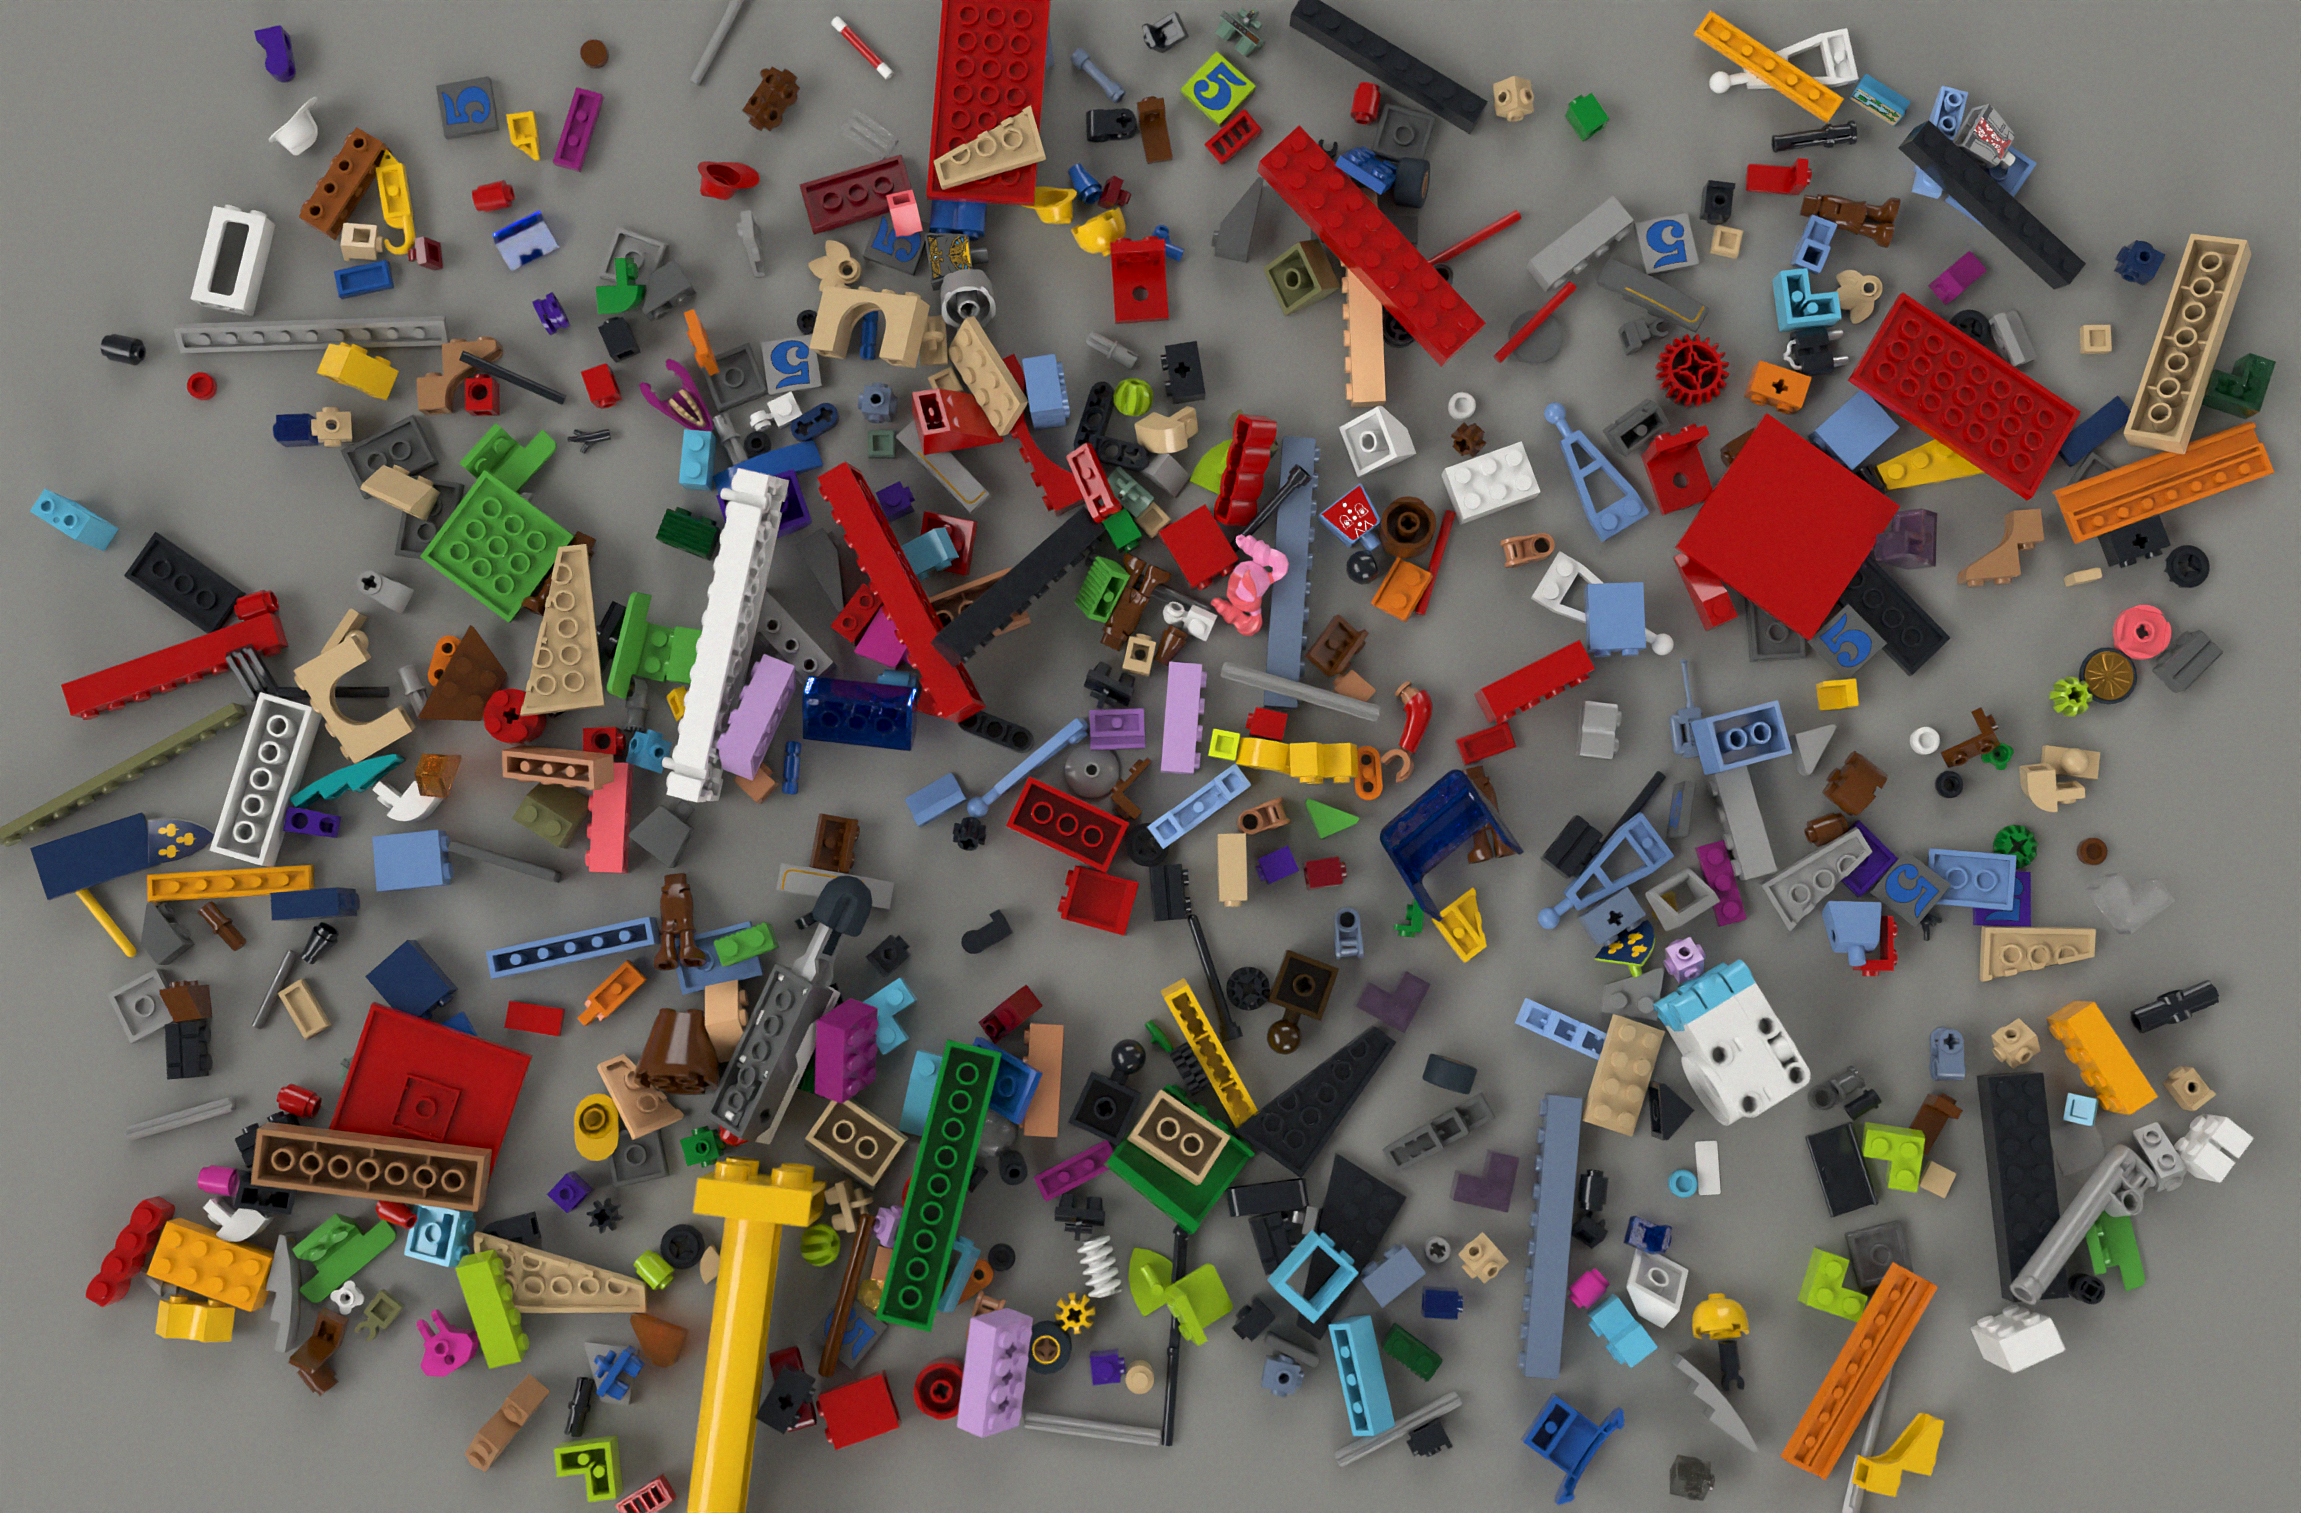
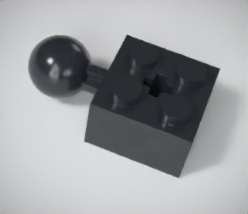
M1133 1039L1121 1040L1113 1047L1111 1061L1114 1070L1110 1078L1094 1070L1091 1071L1068 1123L1118 1146L1142 1096L1141 1092L1125 1085L1129 1075L1140 1071L1146 1062L1144 1047ZM1107 1100L1111 1102L1110 1107L1113 1108V1111H1107L1104 1115L1100 1113L1101 1108L1098 1106V1103H1104Z

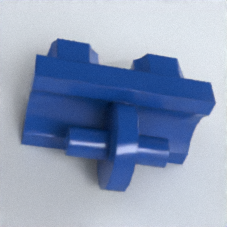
M629 1345L627 1349L623 1350L615 1363L613 1360L617 1353L612 1350L608 1352L606 1357L602 1355L596 1356L594 1362L599 1368L595 1372V1376L602 1378L605 1372H609L596 1391V1394L601 1397L607 1394L619 1401L624 1397L630 1385L619 1379V1376L625 1371L635 1378L645 1365L634 1354L636 1352L635 1348Z

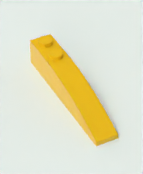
M1182 978L1160 992L1233 1124L1237 1127L1258 1110L1185 978Z

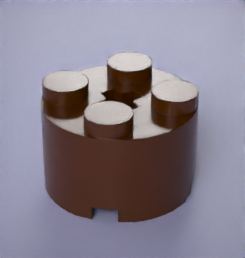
M1405 496L1394 500L1383 512L1379 525V539L1385 552L1399 558H1413L1422 555L1429 547L1436 529L1435 514L1419 498ZM1403 525H1408L1409 530H1406Z
M1856 751L1850 753L1844 762L1845 765L1840 770L1835 768L1826 779L1829 783L1822 791L1826 798L1851 817L1853 814L1855 816L1860 814L1869 806L1876 797L1874 795L1876 787L1878 786L1882 789L1888 778L1885 772Z

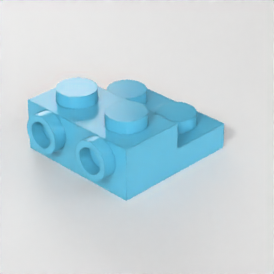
M414 1204L413 1213L417 1215L418 1219L416 1224L409 1229L404 1255L446 1267H456L463 1256L470 1254L467 1241L469 1234L474 1231L476 1225L475 1219L472 1218L474 1211Z

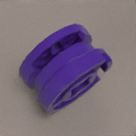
M553 292L547 294L543 300L536 299L532 302L538 317L550 336L557 333V329L561 327L565 329L570 326V322Z

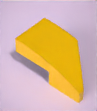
M535 112L507 114L512 144L520 148L535 161H541Z

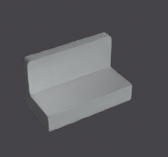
M2016 310L2006 314L2004 312L1999 313L1988 320L1991 326V338L2000 358L2015 368L2037 358Z

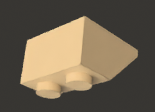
M385 465L381 466L360 488L376 499L424 521H427L440 494L439 491L433 488L434 482L418 476L417 480L408 476L410 473L408 470L394 465L393 469Z

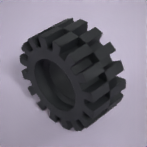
M1188 1042L1168 1052L1192 1096L1211 1086L1206 1073Z

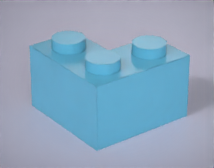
M1807 268L1780 271L1772 280L1779 332L1832 327L1842 318L1838 292L1811 294Z
M903 977L898 978L863 1002L878 1008V1029L875 1032L877 1035L876 1044L883 1055L910 1039L895 1016L918 1001Z
M1614 1294L1587 1313L1592 1320L1588 1325L1597 1337L1604 1336L1608 1342L1605 1348L1620 1365L1625 1362L1632 1368L1658 1348L1642 1325L1632 1317L1620 1299Z

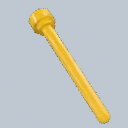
M84 889L75 892L126 956L134 957L137 954L136 948L89 890Z

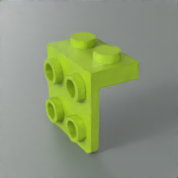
M1211 1263L1204 1264L1164 1289L1169 1300L1167 1306L1173 1316L1178 1318L1180 1322L1178 1327L1186 1341L1191 1340L1197 1346L1208 1341L1203 1328L1233 1309V1304Z

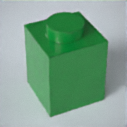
M1593 93L1585 97L1580 95L1569 103L1570 107L1565 115L1582 142L1604 129L1610 119Z
M1126 508L1102 522V526L1106 529V533L1118 553L1123 551L1130 553L1140 546L1138 542L1142 541V535Z

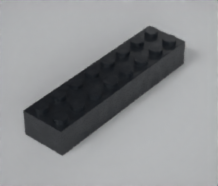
M2035 1071L1977 1076L2002 1298L2013 1303L2023 1301L2012 1293L2010 1289L2011 1284L2060 1219L2043 1072ZM2066 1264L2063 1265L2039 1300L2069 1298Z

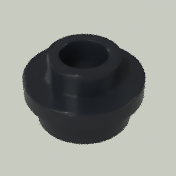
M754 431L745 438L744 448L751 457L759 456L771 450V440L764 432ZM761 440V447L753 448L754 441Z
M1942 772L1935 780V789L1944 798H1954L1962 792L1963 780L1956 772ZM1946 780L1952 783L1950 790H1947L1944 786Z
M998 1243L988 1253V1262L996 1271H1007L1015 1263V1251L1008 1244ZM1004 1252L1007 1255V1260L1000 1262L997 1259V1254Z

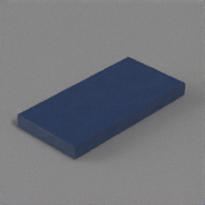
M143 812L30 848L45 895L49 901L161 865V863L149 864L148 824Z

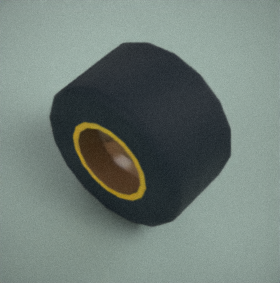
M1403 157L1400 160L1394 184V203L1397 206L1422 208L1426 200L1430 180L1429 161L1410 157Z
M1430 1054L1422 1078L1424 1081L1441 1088L1468 1095L1470 1094L1477 1069L1448 1057Z
M1047 1320L1032 1326L1027 1366L1036 1373L1044 1375L1056 1373L1063 1369L1069 1361L1072 1349L1071 1337L1067 1330L1065 1332L1060 1328L1061 1325L1057 1322Z

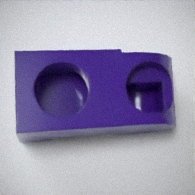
M281 25L255 30L256 41L266 50V70L279 82L291 81L296 74L289 34Z
M288 807L283 831L337 838L341 816Z

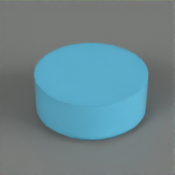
M1678 1169L1669 1176L1668 1187L1678 1197H1690L1697 1189V1179L1688 1170Z

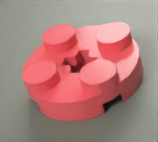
M2137 605L2122 611L2115 620L2113 626L2114 646L2132 659L2146 660L2164 651L2169 645L2171 626L2162 616L2163 613L2156 607ZM2141 625L2144 626V631L2148 632V636H2144L2142 639L2136 634V629H2139Z

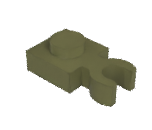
M385 1289L380 1290L363 1312L369 1317L368 1320L360 1322L356 1326L355 1332L359 1333L364 1327H368L370 1335L366 1341L374 1340L379 1334V1326L384 1330L387 1329L404 1309L405 1305Z

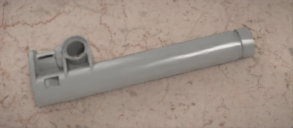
M2121 1144L2112 1146L2024 1266L2018 1277L2011 1284L2010 1289L2018 1299L2031 1305L2037 1303L2042 1293L2050 1285L2103 1210L2112 1217L2137 1215L2141 1212L2144 1192L2148 1187L2155 1186L2158 1179L2154 1172L2134 1151Z

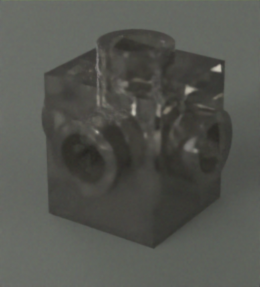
M1677 1455L1670 1468V1494L1686 1497L1689 1500L1703 1501L1708 1491L1713 1490L1715 1476L1711 1474V1462L1700 1460L1697 1457Z

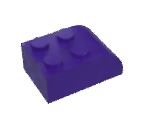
M794 469L774 475V477L789 480L785 502L782 501L780 512L782 515L776 539L795 533L812 523ZM719 494L716 497L726 523L727 517L725 512L729 500L722 499Z

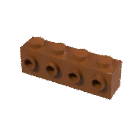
M356 127L353 133H349L345 138L344 146L340 153L331 160L330 168L325 176L316 183L315 191L311 198L303 203L298 217L307 225L335 241L343 229V223L348 221L377 176L376 167L380 166L385 150H388L390 153L392 151L383 142Z

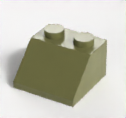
M1318 239L1296 243L1263 268L1285 316L1323 300L1341 287Z
M539 782L526 795L512 819L553 845L566 849L589 813V798L571 787H564L563 784L544 785Z

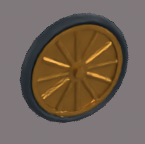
M2106 647L2094 650L2086 656L2080 667L2079 679L2080 682L2084 680L2089 685L2087 692L2092 694V700L2110 705L2124 701L2134 691L2137 682V671L2133 661L2124 652Z

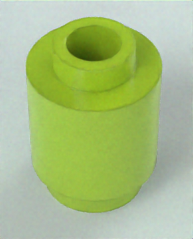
M650 1249L646 1250L633 1264L637 1269L636 1273L654 1291L659 1288L665 1290L675 1279L672 1276L675 1270L657 1252L653 1253Z

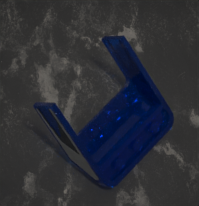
M1458 769L1451 770L1386 824L1380 833L1382 846L1421 910L1438 922L1443 917L1424 888L1422 880L1428 872L1483 826L1490 822L1505 845L1519 855L1524 852L1490 800L1468 775Z

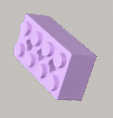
M765 654L760 663L756 662L751 671L752 680L750 685L743 687L739 698L741 704L738 710L733 709L728 721L730 727L727 733L721 734L717 743L722 769L752 781L796 689L795 666Z
M1009 1308L971 1317L957 1421L958 1428L984 1438L1019 1426L1033 1317Z

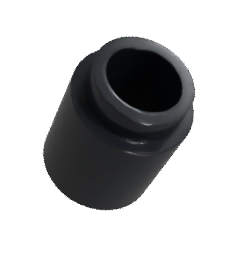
M112 334L106 335L101 342L102 355L112 361L135 366L143 361L146 355V348L143 342L137 338Z
M1009 1150L999 1157L998 1169L1005 1183L1018 1185L1026 1179L1028 1169L1025 1159L1020 1152Z
M1587 1169L1586 1174H1581L1578 1195L1581 1209L1603 1211V1205H1606L1609 1179L1603 1176L1604 1171Z

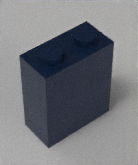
M334 887L270 893L272 921H302L357 916V910L360 907L359 895L356 893V889Z
M406 940L365 976L392 1008L427 1020L433 1017L431 1012L438 1006L442 1008L451 1002L454 998L452 994L458 989L416 940Z

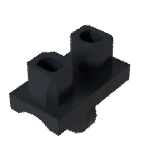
M1099 662L1093 670H1089L1083 687L1092 690L1090 696L1099 700L1096 708L1102 710L1105 703L1115 707L1117 702L1128 707L1134 692L1135 677L1122 673L1118 681L1109 678L1112 668L1103 662Z
M1063 1193L1059 1207H1055V1221L1067 1222L1065 1223L1064 1231L1075 1232L1074 1241H1080L1081 1233L1092 1234L1093 1226L1089 1225L1104 1226L1105 1211H1103L1101 1197L1090 1196L1087 1198L1086 1209L1075 1208L1077 1196Z

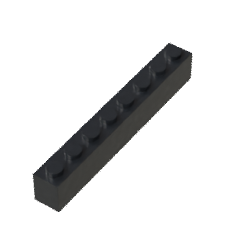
M1299 0L1291 12L1289 26L1466 133L1471 134L1483 115L1488 101L1321 0Z
M1929 120L1914 127L1898 147L1900 151L2052 289L2070 285L2086 265L2082 259Z
M1083 506L943 628L930 644L953 668L961 661L964 664L968 663L977 654L974 650L979 645L983 648L996 637L993 632L998 628L1001 631L1005 630L1014 621L1011 617L1016 612L1019 615L1023 614L1032 605L1030 600L1034 596L1037 599L1041 598L1050 589L1048 584L1052 580L1055 583L1059 582L1068 573L1065 569L1069 565L1074 568L1085 558L1083 553L1087 549L1090 552L1095 550L1102 543L1100 537L1106 529L1100 523H1096L1090 512Z

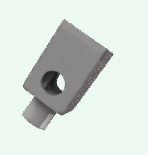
M1985 104L1972 108L1952 142L1983 170L1996 167L1997 165L2002 169H2007L2015 161V156L2007 150L2014 139V133L1993 106Z

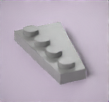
M1855 827L1763 881L1760 885L1788 930L1791 931L1805 915H1808L1815 908V905L1825 895H1828L1835 889V886L1844 877H1847L1869 856L1872 850L1859 829Z

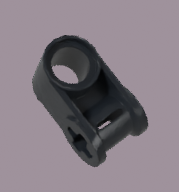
M1093 109L1086 112L1087 141L1101 143L1113 140H1128L1134 137L1137 132L1135 114L1129 109ZM1122 121H1128L1126 128H1122Z

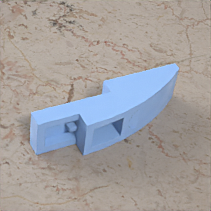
M1942 86L1929 121L1953 141L1960 129L1968 92ZM1915 165L1914 172H1916L1911 192L1938 199L1942 193V188Z

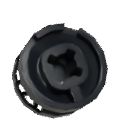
M1389 311L1386 312L1382 320L1383 340L1393 348L1409 346L1415 339Z

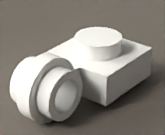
M789 392L767 403L771 413L766 414L764 410L752 414L750 416V425L752 429L762 432L772 426L770 422L775 420L779 429L792 424L797 417L802 415V412L792 392Z
M1170 602L1163 610L1164 620L1167 623L1176 625L1183 621L1185 623L1182 631L1204 641H1207L1217 618V615L1195 605H1192L1190 611L1187 612L1184 610L1183 605L1178 602Z

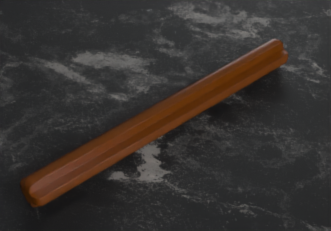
M862 1214L860 1217L818 1368L819 1375L823 1377H832L834 1374L876 1222L875 1216L871 1214Z

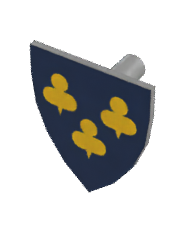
M167 816L158 819H148L149 864L165 863L190 856L207 846L213 840L215 833L205 826L190 820L169 818Z

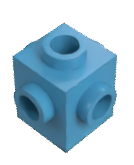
M650 729L647 730L646 734L636 731L630 741L629 752L625 762L662 774L664 768L662 767V760L664 757L670 756L672 742L663 740L664 734Z

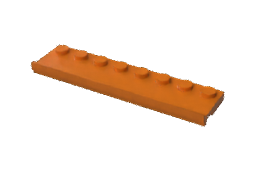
M2249 421L2188 443L2185 455L2165 451L2053 491L2052 493L2056 496L2074 544L2274 473L2263 442L2259 443L2255 433V422L2251 423Z
M1892 1262L1780 1455L1785 1461L1809 1473L1818 1475L1823 1480L1828 1478L1938 1286Z

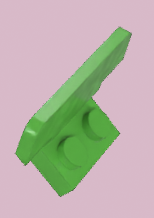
M495 423L459 464L476 479L480 477L484 470H488L518 493L555 453L557 444L542 429L524 448Z
M633 592L629 597L607 684L608 693L617 698L626 700L632 675L666 683L667 675H664V664L666 659H670L671 649L668 647L671 632L674 633L675 629L651 624L646 621L652 595Z
M2103 1210L2086 1234L2095 1275L2107 1273L2106 1267L2119 1265L2125 1290L2129 1291L2138 1288L2144 1284L2145 1275L2130 1216L2112 1217Z
M335 1213L293 1248L297 1258L313 1262L319 1271L298 1290L312 1303L321 1302L389 1246L397 1237L396 1230L390 1222L382 1220L365 1234L353 1218Z

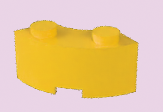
M170 1295V1299H159L155 1333L164 1338L191 1339L201 1342L231 1341L235 1307L226 1305L224 1302L213 1298L208 1299L207 1302L188 1300L187 1295Z

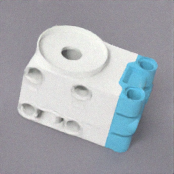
M1738 959L1729 966L1721 962L1701 976L1683 982L1677 987L1676 992H1672L1653 1004L1655 1012L1658 1010V1018L1664 1023L1683 1055L1681 1063L1690 1085L1706 1109L1721 1124L1729 1126L1741 1117L1758 1116L1809 1083V1068L1798 1052L1795 1043L1785 1031L1754 981L1749 968L1742 960Z

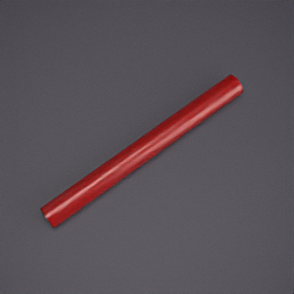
M1518 210L1511 212L1427 261L1434 266L1451 260L1521 220Z
M1569 281L1493 356L1498 363H1502L1577 289L1574 283Z
M1445 510L1427 570L1432 574L1433 578L1417 603L1415 613L1425 616L1456 515L1455 512Z

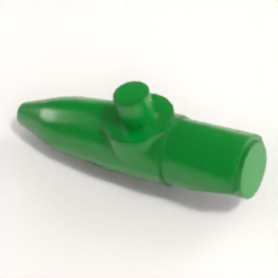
M1152 1019L1149 1020L1145 1027L1153 1036L1150 1042L1152 1044L1157 1042L1166 1052L1173 1050L1174 1047L1168 1037L1156 1026Z

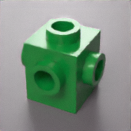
M708 1125L693 1129L692 1136L680 1139L687 1167L701 1163L702 1168L716 1164L717 1158L723 1156V1150L726 1149V1142L721 1140L717 1128L709 1130ZM703 1143L706 1144L707 1150L703 1148Z

